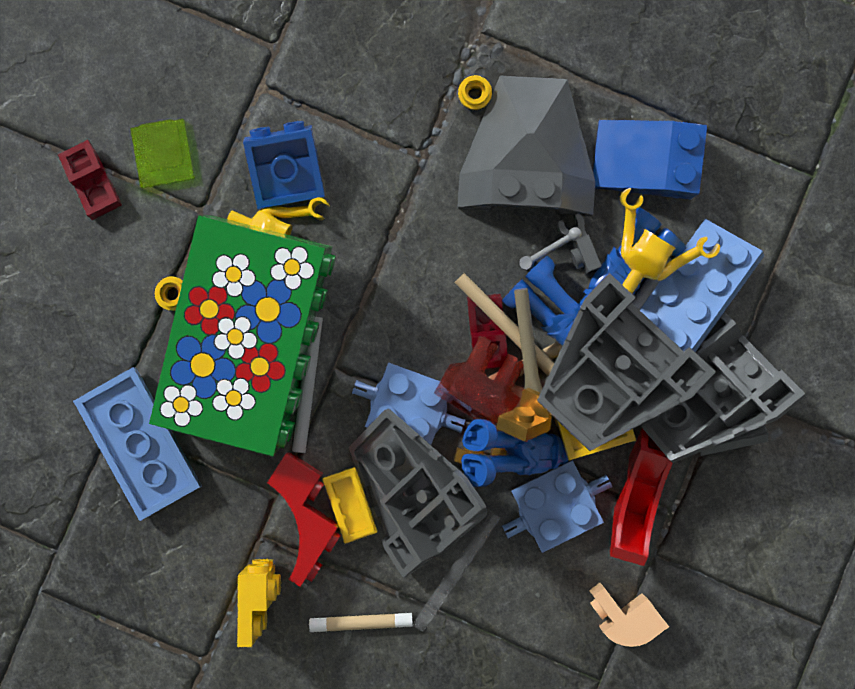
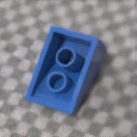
M599 120L593 163L595 188L622 192L631 188V193L693 199L700 193L707 125L677 121Z

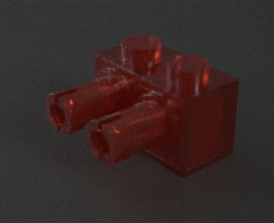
M479 336L466 362L453 363L448 366L434 394L476 420L485 419L491 421L497 428L499 415L514 410L521 399L514 394L512 389L524 366L522 360L517 362V357L507 354L494 380L490 379L484 371L495 351H497L498 345L495 343L490 345L491 340Z

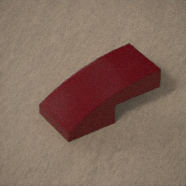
M89 140L58 154L68 180L75 187L86 215L91 220L122 206L115 188Z
M501 294L487 295L503 311ZM467 297L474 369L509 366L506 334Z

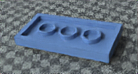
M707 219L702 222L689 240L683 253L696 247L697 241L705 236L708 239L703 245V251L705 253L711 252L718 243L720 245L719 253L713 258L700 256L677 269L669 277L658 283L640 308V311L683 351L688 347L694 352L697 351L764 257L762 250Z
M133 367L73 402L139 521L202 487L172 431L149 424L155 400L137 368Z

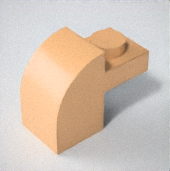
M598 583L589 590L595 598L590 602L602 620L609 616V619L599 626L600 629L610 640L617 644L629 647L640 646L650 642L669 627L648 598L642 593L620 609L601 583Z

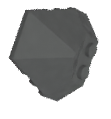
M499 76L491 100L488 103L459 175L457 208L491 210V206L559 210V214L576 215L579 213L582 216H593L595 178L568 79Z
M610 273L584 299L537 399V402L589 451L692 398L716 372L690 347L683 351L631 302L636 297Z
M724 312L695 352L716 372L692 398L644 422L640 426L667 458L674 463L778 420L803 400L806 394L782 369L778 371L742 335L737 324Z
M390 409L384 410L349 446L362 487L368 486L374 507L370 508L373 518L379 517L385 537L381 539L384 549L402 578L410 575L448 550L487 516V507L468 478Z

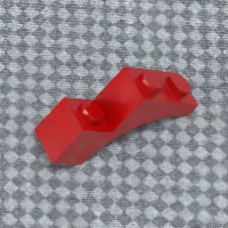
M643 428L629 456L627 481L614 507L610 548L611 557L644 566L648 559L651 533L658 503L673 464Z
M288 452L280 461L267 484L272 486L286 500L296 519L299 532V552L296 565L289 580L301 587L305 579L310 582L313 581L323 565L317 561L323 550L330 553L341 535L335 532L338 528V523L306 503L307 499L314 501L321 491L324 483L319 480L324 473Z

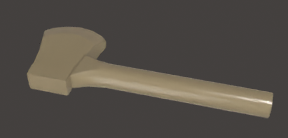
M528 288L514 290L525 374V388L514 384L509 387L506 395L508 412L520 407L522 391L524 389L531 388L540 393L543 389L538 374Z

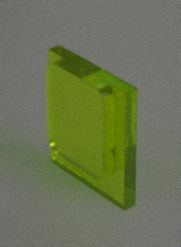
M169 119L130 128L140 188L195 179L184 119Z

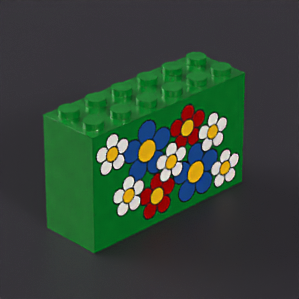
M198 215L149 424L274 456L280 448H285L286 443L291 440L295 422L290 421V416L294 413L295 409H298L302 398L303 389L298 388L299 380H302L303 376L307 375L310 366L311 356L306 355L307 348L312 342H315L319 329V323L314 321L316 312L323 309L328 289L323 288L324 280L328 275H332L336 261V255L331 254L332 246L217 216Z

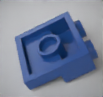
M294 121L284 124V130L271 132L270 127H260L250 130V136L244 138L243 145L257 209L325 197L312 125L304 126V121Z

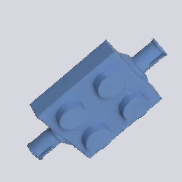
M388 363L384 376L376 387L356 380L355 386L367 390V392L353 388L352 394L371 400V411L365 425L366 428L384 410L390 409L430 445L441 426L459 433L463 429L461 426L452 424L451 421L464 425L466 419L446 413L447 400L452 385Z
M572 460L511 490L519 506L520 517L502 525L504 531L517 526L506 532L508 539L527 530L535 538L543 553L604 523L596 508L594 496L612 488L610 482L597 487L599 484L609 480L607 475L605 474L587 483L580 476Z

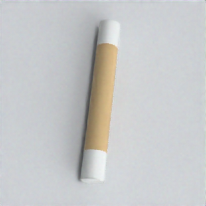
M412 613L309 619L310 632L413 627Z

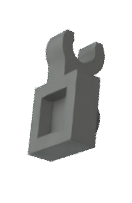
M578 213L574 215V220L577 224L576 227L581 230L582 236L573 241L574 249L570 250V254L577 269L582 268L584 274L599 269L601 263L589 234H586L584 219ZM563 220L558 221L557 229L563 237L568 235L570 230L565 227Z

